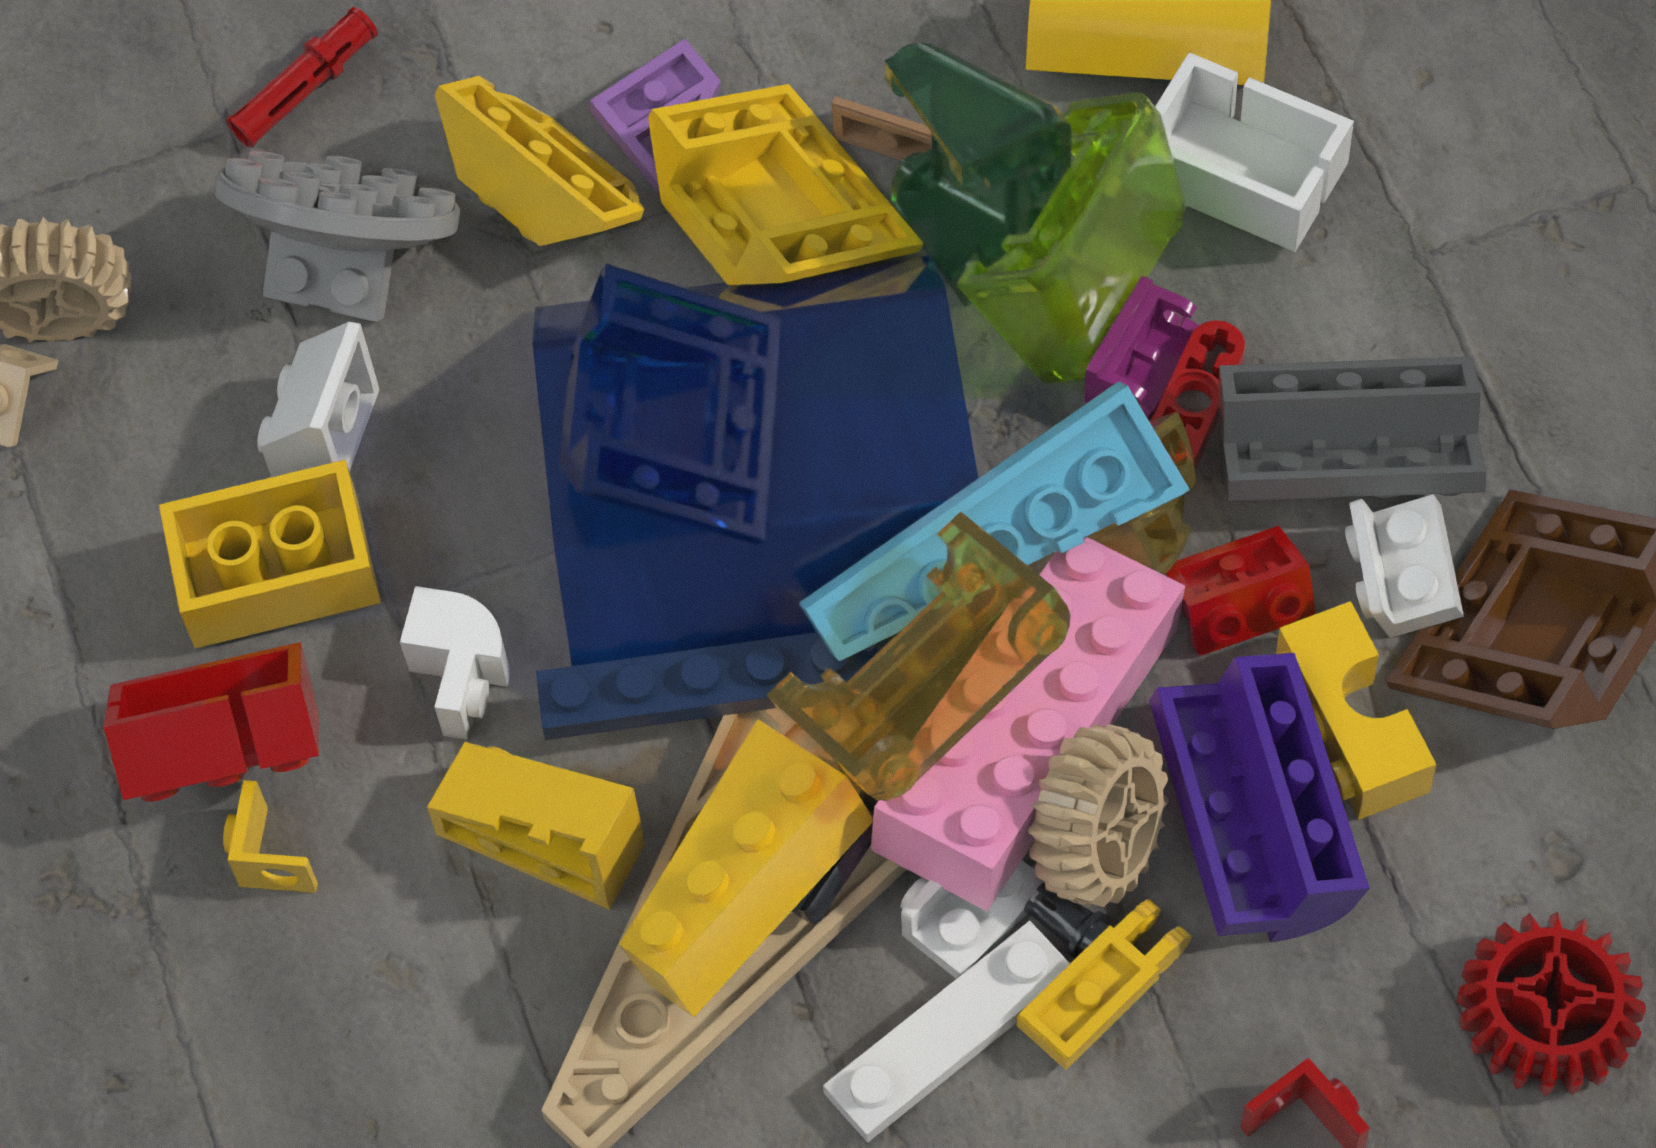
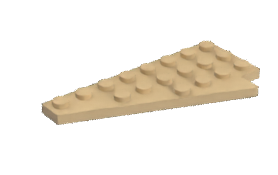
M861 696L798 705L789 714L781 708L724 715L619 943L757 719L846 775L857 793L860 792L900 733V730ZM870 846L819 922H807L791 911L694 1018L652 988L618 943L542 1107L541 1112L544 1120L572 1148H610L907 869L871 850Z

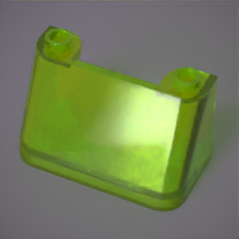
M1134 92L1072 101L1057 125L1068 136L1064 144L1075 156V159L1029 233L1006 236L1001 244L1007 252L1006 255L987 268L980 261L970 262L957 283L958 288L1042 383L1079 381L1085 378L1088 364L1141 276H1149L1170 239L1182 227L1183 217L1186 212V202L1162 116L1143 93Z

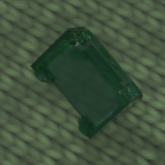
M932 43L908 44L899 49L894 56L884 60L887 85L895 95L908 99L931 131L932 149L924 153H913L898 164L891 183L892 205L924 243L923 249L962 304L967 307L1054 261L1066 248L1070 237L1072 130L1059 109Z

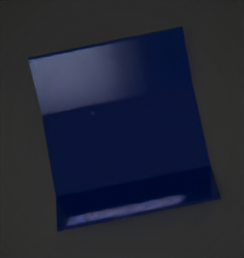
M932 255L868 263L785 283L727 285L723 282L535 307L532 346L554 551L572 666L817 632L799 605L802 600L978 479L946 287ZM992 583L971 592L969 599L942 612L931 613L925 616L923 622L932 672L942 671L986 604L994 600Z

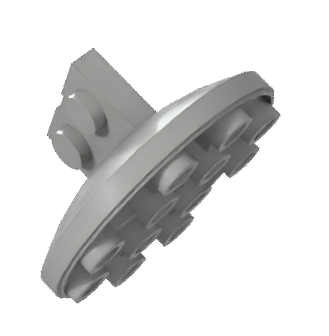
M250 151L248 160L240 158L226 159L225 167L218 171L214 192L216 198L249 221L271 231L262 297L307 307L310 305L331 309L330 312L374 322L383 319L394 250L436 241L451 236L458 230L460 208L455 202L456 194L447 190L427 188L417 184L418 174L405 169L383 168L381 175L361 171L362 162L349 157L327 156L325 164L284 162V156L272 152Z

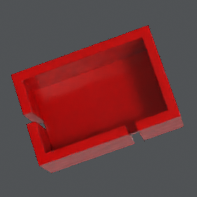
M301 642L110 685L107 701L108 707L106 708L103 728L123 800L141 797V800L145 802L160 801L177 794L180 787L205 782L209 787L230 785L241 780L249 767L259 765L260 769L270 767L273 772H287L306 765L309 762V758L319 756V711Z

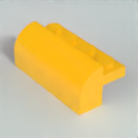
M1030 0L1025 70L1172 80L1190 52L1238 72L1237 85H1245L1249 77L1264 83L1271 0Z

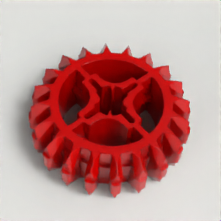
M1558 911L1550 915L1547 927L1541 928L1529 912L1527 916L1522 918L1519 932L1506 922H1503L1502 925L1497 927L1495 941L1483 937L1476 946L1475 956L1477 959H1469L1465 962L1461 976L1467 983L1459 986L1457 993L1458 1005L1467 1008L1460 1016L1459 1024L1461 1031L1476 1032L1470 1044L1473 1055L1493 1052L1494 1054L1488 1067L1491 1074H1498L1507 1066L1515 1070L1513 1085L1516 1090L1526 1085L1528 1077L1539 1079V1089L1544 1097L1552 1093L1556 1080H1562L1565 1088L1571 1095L1580 1091L1583 1084V1076L1597 1086L1605 1082L1609 1073L1607 1066L1619 1070L1625 1065L1629 1056L1626 1048L1637 1046L1642 1032L1635 1023L1641 1022L1646 1013L1645 1002L1635 998L1640 994L1643 987L1641 976L1625 974L1631 964L1629 952L1609 955L1608 951L1613 941L1610 932L1598 936L1595 940L1590 939L1586 936L1588 924L1585 918L1578 921L1573 930L1562 928L1563 921ZM1533 963H1542L1540 972L1532 977H1515L1513 983L1500 982L1508 973L1519 967ZM1568 968L1584 977L1590 984L1582 983L1575 979ZM1549 983H1551V999H1554L1555 1009L1558 1010L1553 1025L1550 1023L1551 1009L1547 1008L1548 1002L1546 997H1544ZM1510 1022L1523 1025L1531 1032L1534 1040L1520 1033ZM1588 1024L1604 1025L1596 1034L1582 1042L1560 1046L1562 1034L1569 1030H1586Z

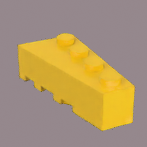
M757 719L619 945L652 988L694 1018L872 824L873 817L846 775Z

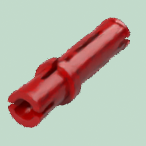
M351 7L347 14L320 38L314 36L303 44L304 52L274 79L269 81L263 89L234 115H230L226 119V124L233 135L246 147L253 148L258 140L287 114L292 112L297 105L326 79L335 80L344 72L343 64L366 43L378 36L375 24L362 10L357 7Z

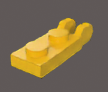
M1146 899L1136 906L1115 928L1109 926L1017 1016V1027L1065 1070L1159 980V974L1172 965L1174 960L1178 959L1191 942V935L1181 926H1177L1172 931L1166 933L1146 955H1143L1133 946L1144 933L1152 928L1157 917L1160 915V908L1150 899Z

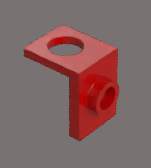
M1309 1057L1244 1106L1241 1130L1247 1137L1297 1099L1301 1098L1343 1148L1366 1147L1370 1127L1358 1114L1360 1108L1354 1095L1337 1078L1329 1081Z

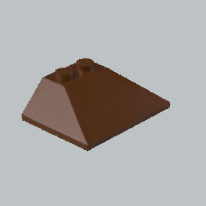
M1509 490L1455 573L1464 617L1419 629L1385 681L1392 690L1551 729L1606 720L1656 639V518Z

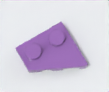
M683 39L591 99L590 112L659 194L648 122L651 110L717 97L720 93L721 81L687 40Z

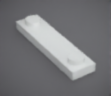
M1031 921L1027 922L823 1085L824 1094L867 1143L870 1142L1017 1023L1019 1013L1070 963Z

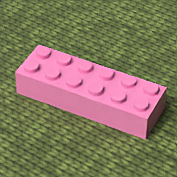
M1088 537L1083 538L1084 543L1066 552L1060 553L1056 551L874 807L872 851L928 881L932 880L938 883L943 889L985 911H988L1035 841L1034 836L1028 833L1029 827L1034 823L1036 809L1031 805L1038 801L1041 791L1038 781L1046 778L1049 772L1048 760L1050 757L1059 756L1063 740L1065 738H1073L1080 727L1091 728L1094 724L1106 727L1107 724L1113 725L1178 628L1185 585Z

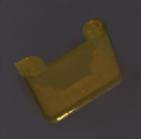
M961 511L937 533L940 540L947 547V561L942 571L935 567L926 576L939 595L850 680L845 682L830 667L820 676L824 682L818 684H805L790 672L767 694L768 698L811 750L824 762L846 775L852 783L876 800L888 801L908 792L932 766L1039 664L1063 644L1070 627L1071 615L1068 606L1057 590Z

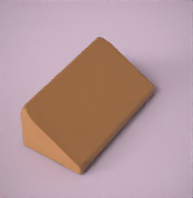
M837 96L834 97L831 103L835 139L944 174L958 145L957 137L920 123Z

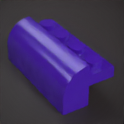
M1295 653L1235 657L1218 683L1156 688L1149 699V704L1217 935L1228 936L1267 932L1269 941L1277 942L1315 932L1347 915L1370 888Z

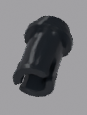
M1044 882L1036 890L1054 904L1057 909L1055 911L1050 910L1033 895L1030 896L1024 907L1026 915L1033 917L1068 945L1067 953L1071 957L1081 954L1109 927L1104 923L1106 920L1104 913L1101 911L1093 913L1081 904L1058 897L1057 893L1046 890Z

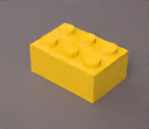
M346 459L159 504L179 611L195 649L381 603L358 497Z

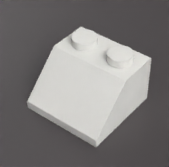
M346 322L301 342L292 365L286 364L283 367L277 386L279 400L272 417L266 416L263 419L257 441L258 450L264 455L271 477L345 459L350 472L380 390L361 324Z

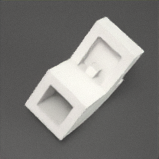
M415 586L400 639L409 672L442 677L434 706L442 734L447 737L468 740L474 717L482 718L485 714L489 697V684L508 687L509 663L499 626L493 615L484 605L467 595Z

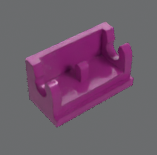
M1141 276L1086 368L1084 402L1088 403L1119 381L1129 387L1150 422L1192 332L1199 326V324L1188 319L1193 316L1197 307L1185 297L1153 284V280Z

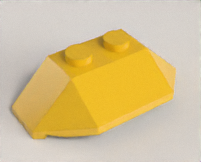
M481 76L437 87L435 99L457 178L474 191L481 202L497 210L515 225L526 239L535 242L539 246L602 232L641 220L644 207L639 203V195L634 183L549 115L515 96L495 91L494 84Z

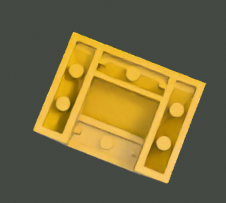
M789 84L654 108L649 114L648 122L661 203L727 285L785 283L916 253L921 250L924 244Z

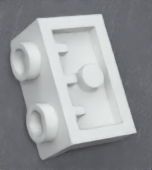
M1434 494L1376 512H1372L1363 499L1350 502L1353 525L1345 528V535L1354 561L1356 563L1361 562L1364 580L1356 583V594L1365 618H1374L1386 634L1392 638L1464 617L1442 507Z
M1022 860L988 911H985L943 889L938 883L932 880L928 881L922 877L911 886L902 899L900 905L902 909V936L957 979L995 949L1026 916L1024 907L1031 895L1039 901L1043 898L1042 894L1036 889L1044 881L1037 878L1035 870Z

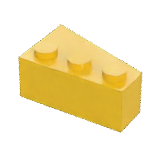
M464 742L427 806L436 835L610 910L645 846L634 788L515 756L494 746L486 748Z

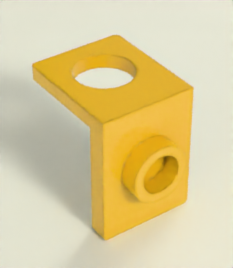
M243 780L237 814H229L227 816L223 833L224 851L229 853L227 860L239 887L316 893L318 882L308 858L259 853L268 807L257 781ZM278 869L290 872L295 876H278L265 870Z

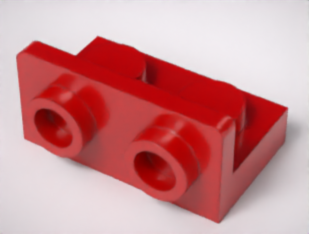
M1280 526L1161 566L1163 575L1185 585L1181 611L1188 619L1192 646L1198 655H1205L1277 630L1280 627L1310 617L1316 613L1309 564Z

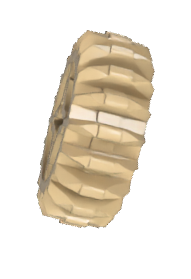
M44 217L38 223H28L23 219H18L15 227L0 224V329H2L4 337H25L29 344L34 340H46L48 342L57 340L70 341L81 336L92 339L97 329H114L117 319L125 317L126 306L129 304V293H131L132 274L129 272V262L125 260L124 249L113 245L111 236L106 234L94 235L93 227L90 225L80 228L73 227L69 219L61 223H50Z
M1094 724L1091 728L1080 727L1073 738H1065L1061 743L1060 755L1051 756L1048 760L1049 772L1045 779L1038 781L1041 788L1038 801L1031 805L1036 809L1034 823L1029 827L1028 833L1034 836L1035 839L1030 849V858L1037 861L1035 874L1037 878L1044 881L1046 890L1057 893L1058 897L1085 906H1092L1093 904L1105 907L1108 902L1119 903L1126 891L1133 892L1138 884V874L1147 873L1149 870L1148 859L1152 851L1159 849L1156 840L1159 830L1165 826L1162 822L1163 808L1168 804L1169 800L1168 797L1163 795V789L1168 781V777L1165 772L1161 771L1163 765L1162 754L1154 750L1153 741L1142 738L1140 734L1130 732L1127 728L1107 724L1106 727Z

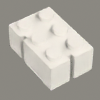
M1189 52L1134 140L1132 182L1296 252L1319 213L1320 202L1325 203L1348 164L1354 121L1250 77L1243 88L1241 121L1233 119L1235 115L1238 72Z

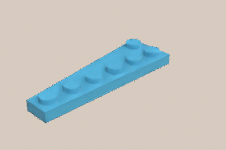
M1118 381L802 600L799 605L832 656L841 661L921 622L925 616L931 613L942 612L969 599L971 592L1000 578L1006 581L1026 571L1027 565L1053 552H1066L1084 543V537L1113 523L1119 526L1183 495L1190 489L1127 385Z

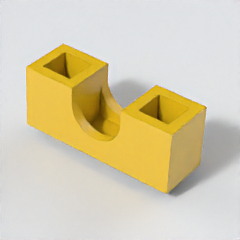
M1352 602L1344 603L1280 627L1276 654L1295 653L1341 799L1342 801L1348 799L1357 819L1360 820L1430 793L1437 764L1408 709L1383 718H1371L1357 713L1345 701V697L1352 692L1374 684L1379 657Z

